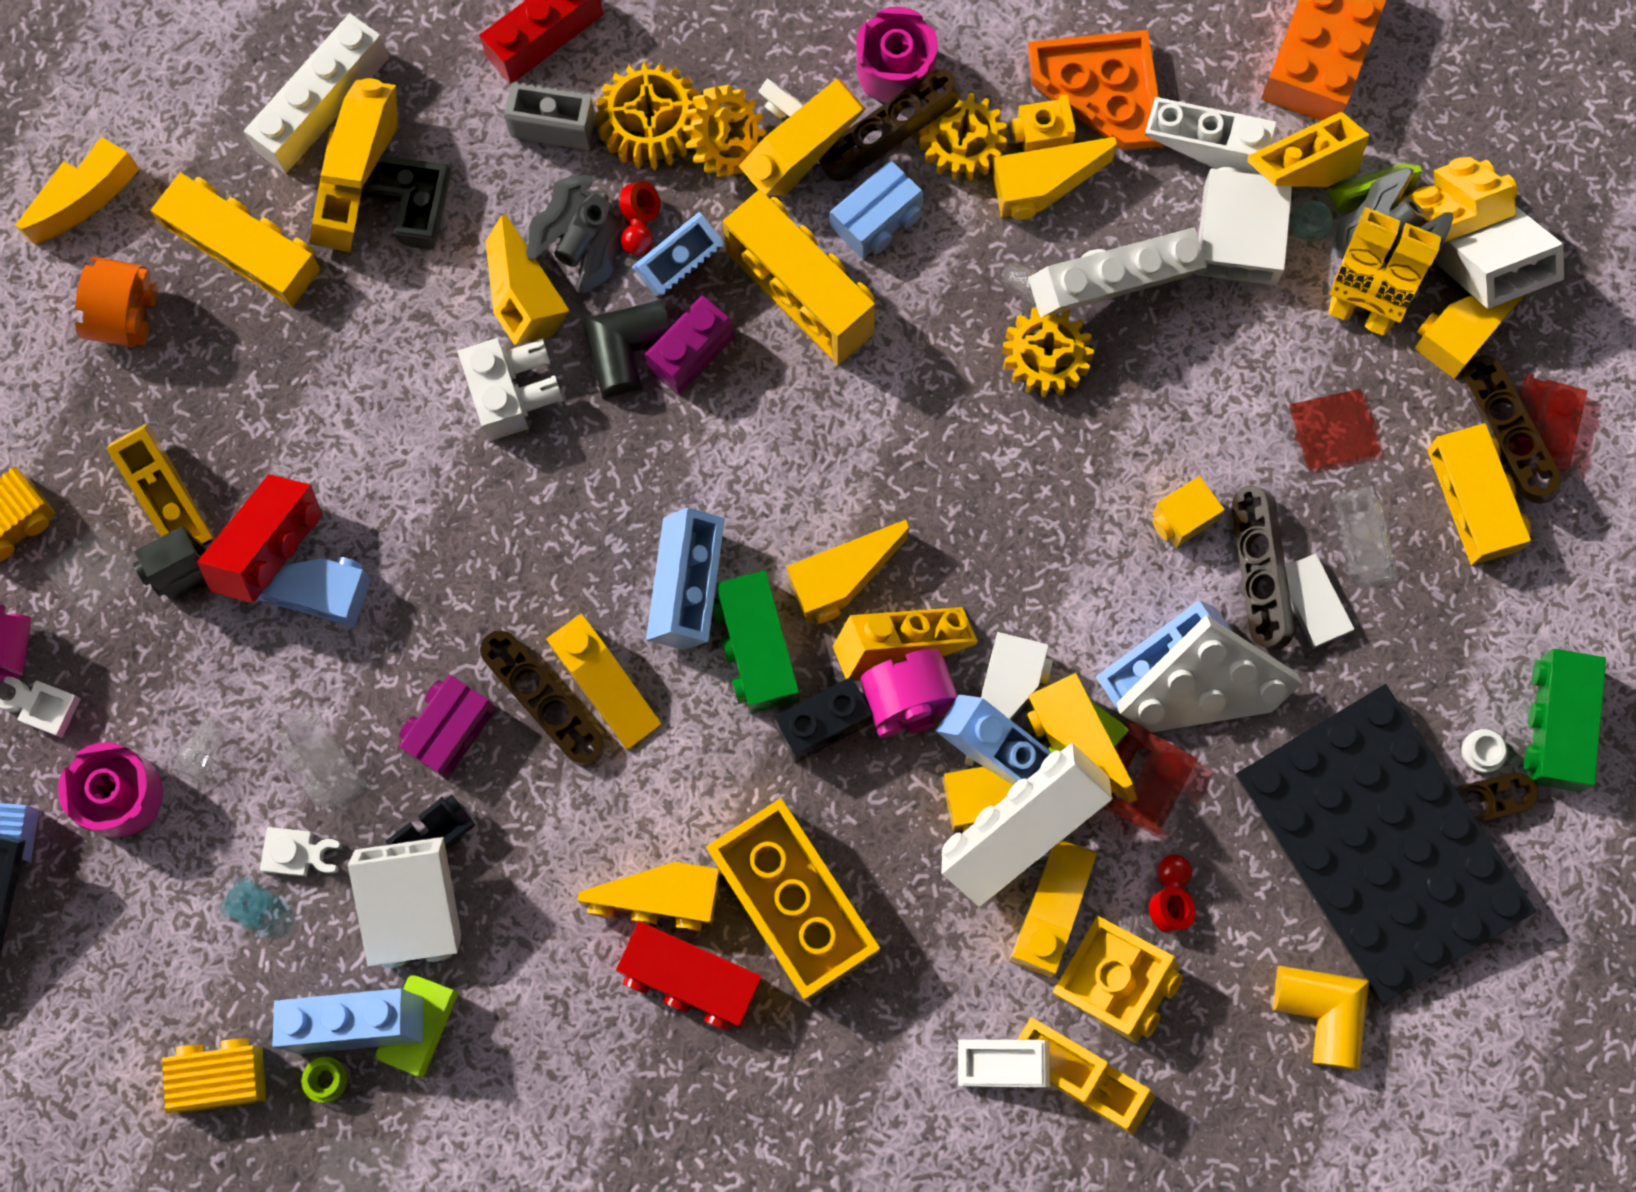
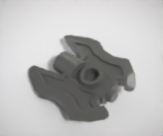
M1402 168L1376 180L1371 184L1366 200L1355 211L1341 216L1336 235V249L1339 258L1344 257L1364 207L1401 220L1397 236L1385 257L1384 262L1386 263L1405 223L1418 226L1425 217V212L1419 204L1410 198H1406L1396 207L1414 175V171L1411 168ZM1445 212L1419 227L1441 236L1439 250L1444 245L1453 221L1452 212Z
M571 175L555 182L552 200L545 211L532 218L527 237L526 255L530 261H534L558 238L561 239L554 251V255L563 264L575 267L585 255L577 286L579 294L589 293L605 283L613 275L615 257L622 247V233L630 226V222L621 211L620 203L615 206L616 210H614L608 201L609 197L607 194L601 191L597 193L586 191L593 182V177L590 175Z

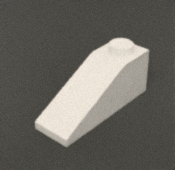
M997 632L981 698H984L1012 721L1030 701L1028 695L1037 691L1039 683L1046 685L1048 683L1053 659L1045 658L1048 644ZM966 755L964 764L973 766L976 761Z

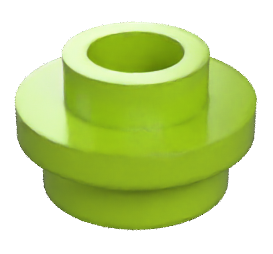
M332 1057L314 1059L306 1066L302 1075V1087L305 1094L311 1100L319 1103L335 1101L344 1093L348 1084V1073L345 1066L339 1060ZM324 1071H329L333 1076V1083L330 1087L323 1089L318 1083V1078Z

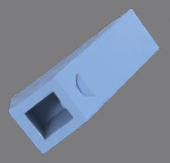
M958 695L935 730L965 755L1012 785L1023 778H1030L1040 769L1043 761L1052 753L984 698Z

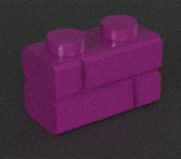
M701 295L690 307V312H685L645 353L648 370L677 395H680L735 338L733 321Z
M450 674L444 682L438 680L428 690L424 700L428 703L418 718L411 716L405 722L399 733L402 741L398 745L406 754L445 780L452 774L497 710L491 701Z

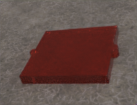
M1361 389L1289 405L1297 432L1294 440L1300 442L1308 470L1380 453L1372 428L1374 418L1368 415Z

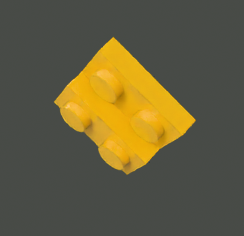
M1470 156L1456 158L1449 165L1433 170L1435 185L1420 187L1412 194L1401 197L1398 202L1399 205L1406 198H1410L1424 210L1425 217L1418 224V228L1445 212H1452L1453 221L1445 242L1516 216L1515 198L1518 195V189L1512 176L1505 175L1500 177L1495 173L1492 164L1488 160L1478 162Z
M1097 915L1055 986L1053 994L1095 1018L1099 1024L1137 1044L1142 1035L1148 1038L1155 1031L1160 1020V1014L1156 1012V1009L1163 997L1165 996L1170 999L1178 991L1182 982V974L1178 973L1181 966L1175 956Z

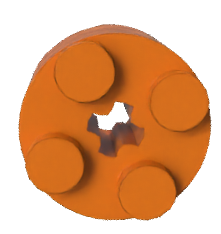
M92 256L90 260L94 266L85 264L77 288L75 310L83 311V323L75 322L78 337L80 339L131 348L136 345L145 346L149 333V322L143 321L146 306H155L158 294L157 283L150 282V271L144 265Z

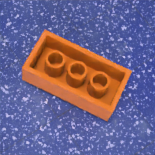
M1299 0L1261 100L1321 121L1341 111L1344 112L1386 0Z

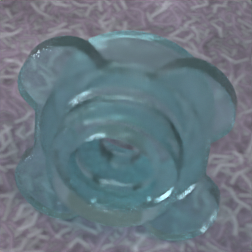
M241 877L235 881L234 887L228 892L226 899L221 902L220 910L224 916L238 919L241 921L243 928L251 930L260 924V915L265 908L273 904L274 897L271 891L267 889L260 890L255 887L250 878ZM249 899L251 901L249 907H244V900Z

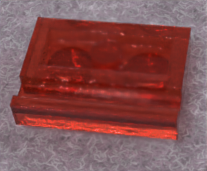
M1527 374L1523 380L1519 398L1559 470L1566 471L1571 464L1588 390L1548 379L1542 381L1535 379L1534 375ZM1523 437L1515 438L1508 445L1509 450L1518 456L1527 455L1534 449L1533 443Z

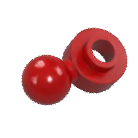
M639 181L626 185L622 189L619 198L621 211L630 222V226L622 233L621 244L629 255L635 257L644 256L652 249L654 237L651 230L647 227V222L655 220L661 208L660 197L655 187L649 182Z
M1170 854L1162 858L1157 866V877L1161 884L1165 886V889L1152 896L1149 902V913L1153 923L1159 930L1166 934H1176L1189 928L1194 923L1196 909L1190 895L1183 890V887L1192 878V866L1185 857L1178 854Z

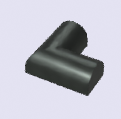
M382 155L363 185L362 193L368 198L400 202L393 233L398 242L409 247L433 249L437 242L452 169L447 164Z
M657 300L584 318L583 322L602 399L643 389L633 351L652 347L670 329L664 300Z

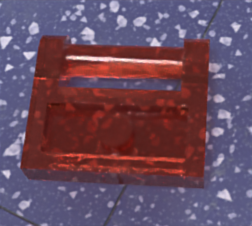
M1128 721L1126 727L1129 731L1125 734L1117 750L1125 770L1127 771L1139 746L1146 748L1151 753L1133 785L1137 800L1128 803L1117 798L1114 792L1111 791L1112 800L1103 808L1157 837L1198 758L1153 735L1143 726Z

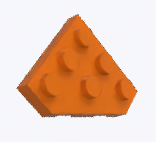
M1148 30L1028 42L1027 53L1033 87L1051 100H1059L1060 95L1068 94L1072 115L1103 137H1115L1117 147L1123 151L1163 147L1164 144L1145 136L1155 97L1159 98Z

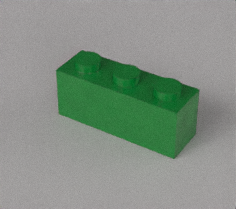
M766 570L716 583L718 597H714L713 611L716 622L725 621L729 637L722 638L721 641L727 663L736 662L740 677L732 679L738 704L747 702L749 713L752 714L800 701L799 690Z
M1553 648L1535 662L1532 671V685L1538 686L1537 700L1531 704L1528 712V727L1534 728L1532 745L1529 744L1525 750L1523 766L1525 770L1530 771L1529 777L1534 780L1536 785L1583 792L1595 786L1606 657Z

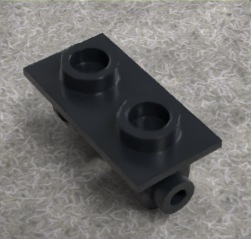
M451 794L446 799L440 797L439 800L418 815L420 821L425 825L423 830L419 832L409 822L390 838H387L385 842L387 845L444 837L445 848H448L450 845L459 842L476 825L460 802Z

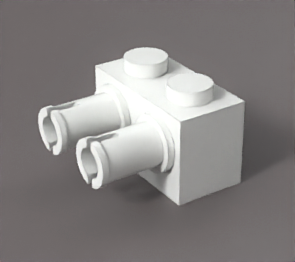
M498 338L458 350L481 426L489 442L529 429L525 418L528 416V411L563 401L555 375L520 388L513 381V379H516L515 374L551 364L543 338L507 350L506 347L502 348Z

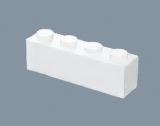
M349 13L244 130L255 152L287 174L339 115L344 97L356 79L372 78L390 58L381 35Z
M1193 227L1047 266L1028 277L1041 318L1183 279L1206 268L1207 265L1196 229Z
M1073 742L1061 752L1054 751L1043 761L1040 769L1030 778H1023L1017 781L1009 790L1007 797L995 807L988 806L977 816L975 823L964 833H956L947 840L942 849V875L977 906H982L1112 800L1109 776Z

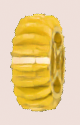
M644 61L642 70L635 71L628 64L626 69L627 76L623 77L614 72V85L604 84L602 88L604 97L597 98L596 106L598 112H596L595 121L596 125L599 126L600 140L607 142V150L611 155L618 153L619 160L623 164L633 156L634 166L638 170L643 165L644 160H649L651 168L656 170L658 159L663 158L665 163L671 167L673 163L672 154L676 153L684 159L687 155L685 144L692 138L691 134L683 131L684 126L691 125V119L685 115L686 110L696 108L692 99L694 96H700V92L697 89H693L692 80L689 76L681 78L677 67L666 73L665 65L662 62L653 70ZM655 93L666 95L670 99L660 98ZM638 96V98L635 99L634 101L628 102V101H630L632 98ZM648 104H651L652 113H654V116H651V126H648V120L645 117V114H648ZM673 127L668 132L660 135L665 129ZM623 128H628V131H638L645 136V138L632 135L625 131Z

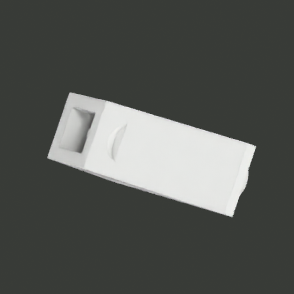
M1155 97L1145 136L1215 169L1232 167L1242 173L1260 174L1247 162L1248 156L1274 144L1276 121Z

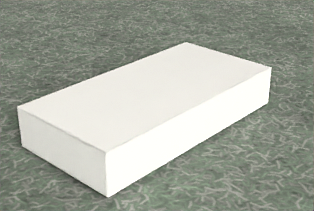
M1316 553L1286 566L1291 607L1312 649L1354 631V627Z
M958 1040V1086L1050 1087V1040Z

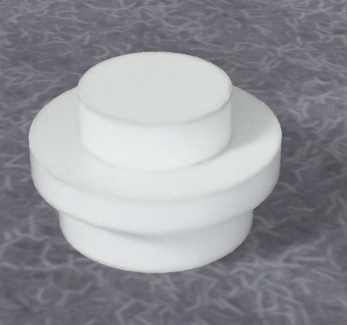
M1480 729L1472 732L1465 738L1461 753L1464 762L1469 768L1478 773H1491L1504 764L1507 757V747L1504 740L1497 733L1487 729Z

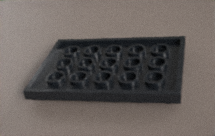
M1387 684L1382 685L1235 774V777L1365 980L1369 981V987L1380 1004L1388 1002L1537 912Z

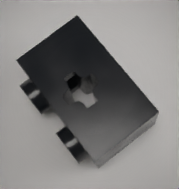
M851 676L774 716V721L783 742L796 764L871 725L872 712Z

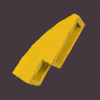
M101 137L78 168L63 161L15 226L34 245L56 237L80 224L104 207L126 186L137 173L139 167L127 151Z
M1030 1017L1017 1040H1050V1085L1133 1136L1155 1099L1153 1092L1110 1066L1107 1061Z

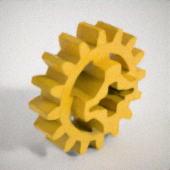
M732 85L706 88L703 90L704 95L694 96L692 99L696 108L686 110L685 115L691 119V125L684 126L683 131L691 134L692 138L685 146L686 148L696 149L697 153L694 155L693 161L694 163L705 162L704 172L706 173L717 172V176L720 177L744 173L739 165L759 144L757 142L758 137L766 135V131L758 128L757 124L764 118L763 114H754L752 110L756 105L755 99L744 100L745 90L743 89L733 90ZM729 154L730 157L726 158L722 155Z
M969 93L966 101L959 99L953 108L919 130V135L922 136L919 139V149L926 151V164L936 161V173L940 175L946 169L951 170V179L955 181L959 176V172H965L969 181L973 180L974 171L977 169L983 175H987L989 172V162L993 164L994 157L1001 156L1000 151H1005L1007 138L1003 136L1006 135L1007 124L999 122L1001 111L995 109L989 112V99L987 98L982 100L980 104L975 103L974 93ZM967 127L966 138H963L962 145H959L960 134H962L963 128Z
M1034 307L1031 310L1029 320L1020 314L1016 319L1017 328L1008 327L1006 338L1009 341L1003 342L1002 354L1008 357L1005 358L1003 366L1005 370L1015 369L1011 380L1014 384L1021 380L1026 381V393L1029 394L1036 386L1040 388L1041 397L1047 396L1049 388H1054L1056 393L1061 396L1064 394L1066 383L1075 389L1080 381L1078 375L1087 376L1090 368L1087 362L1092 360L1094 349L1087 347L1091 342L1092 336L1091 333L1080 334L1084 323L1081 319L1074 323L1068 321L1070 316L1069 310L1064 311L1061 316L1052 314L1040 318L1038 309ZM1041 329L1034 336L1028 335L1033 331ZM1043 347H1051L1052 355H1044ZM1026 363H1029L1037 372L1029 368ZM1061 366L1068 367L1063 372L1054 374V372Z

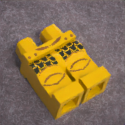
M1364 207L1334 278L1329 294L1332 298L1328 313L1339 319L1349 320L1356 305L1371 312L1366 320L1365 327L1369 331L1385 336L1395 321L1401 323L1406 309L1410 305L1425 273L1439 252L1441 236L1405 223L1386 263L1384 262L1385 257L1397 236L1401 220Z

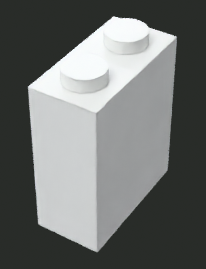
M1232 167L1210 169L1204 185L1199 242L1207 267L1196 272L1195 275L1277 285L1285 266L1292 186H1274L1261 173H1242Z
M1516 206V216L1445 242L1436 255L1438 266L1487 309L1564 280L1563 243Z
M444 837L354 850L348 864L367 966L381 965L383 968H395L404 965L408 960L425 958L429 962H437L449 958L452 954H456L461 941V930Z

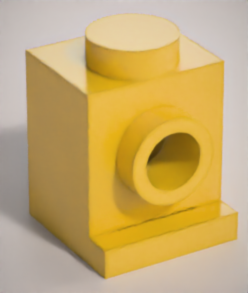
M1068 94L1060 95L1059 100L1019 106L1017 118L1012 119L1011 126L1014 142L1022 143L1023 152L1073 144L1076 130Z

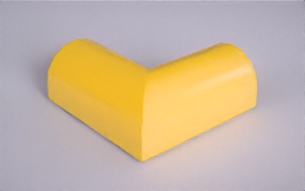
M1277 966L1273 1011L1317 1018L1312 1064L1360 1071L1369 981Z

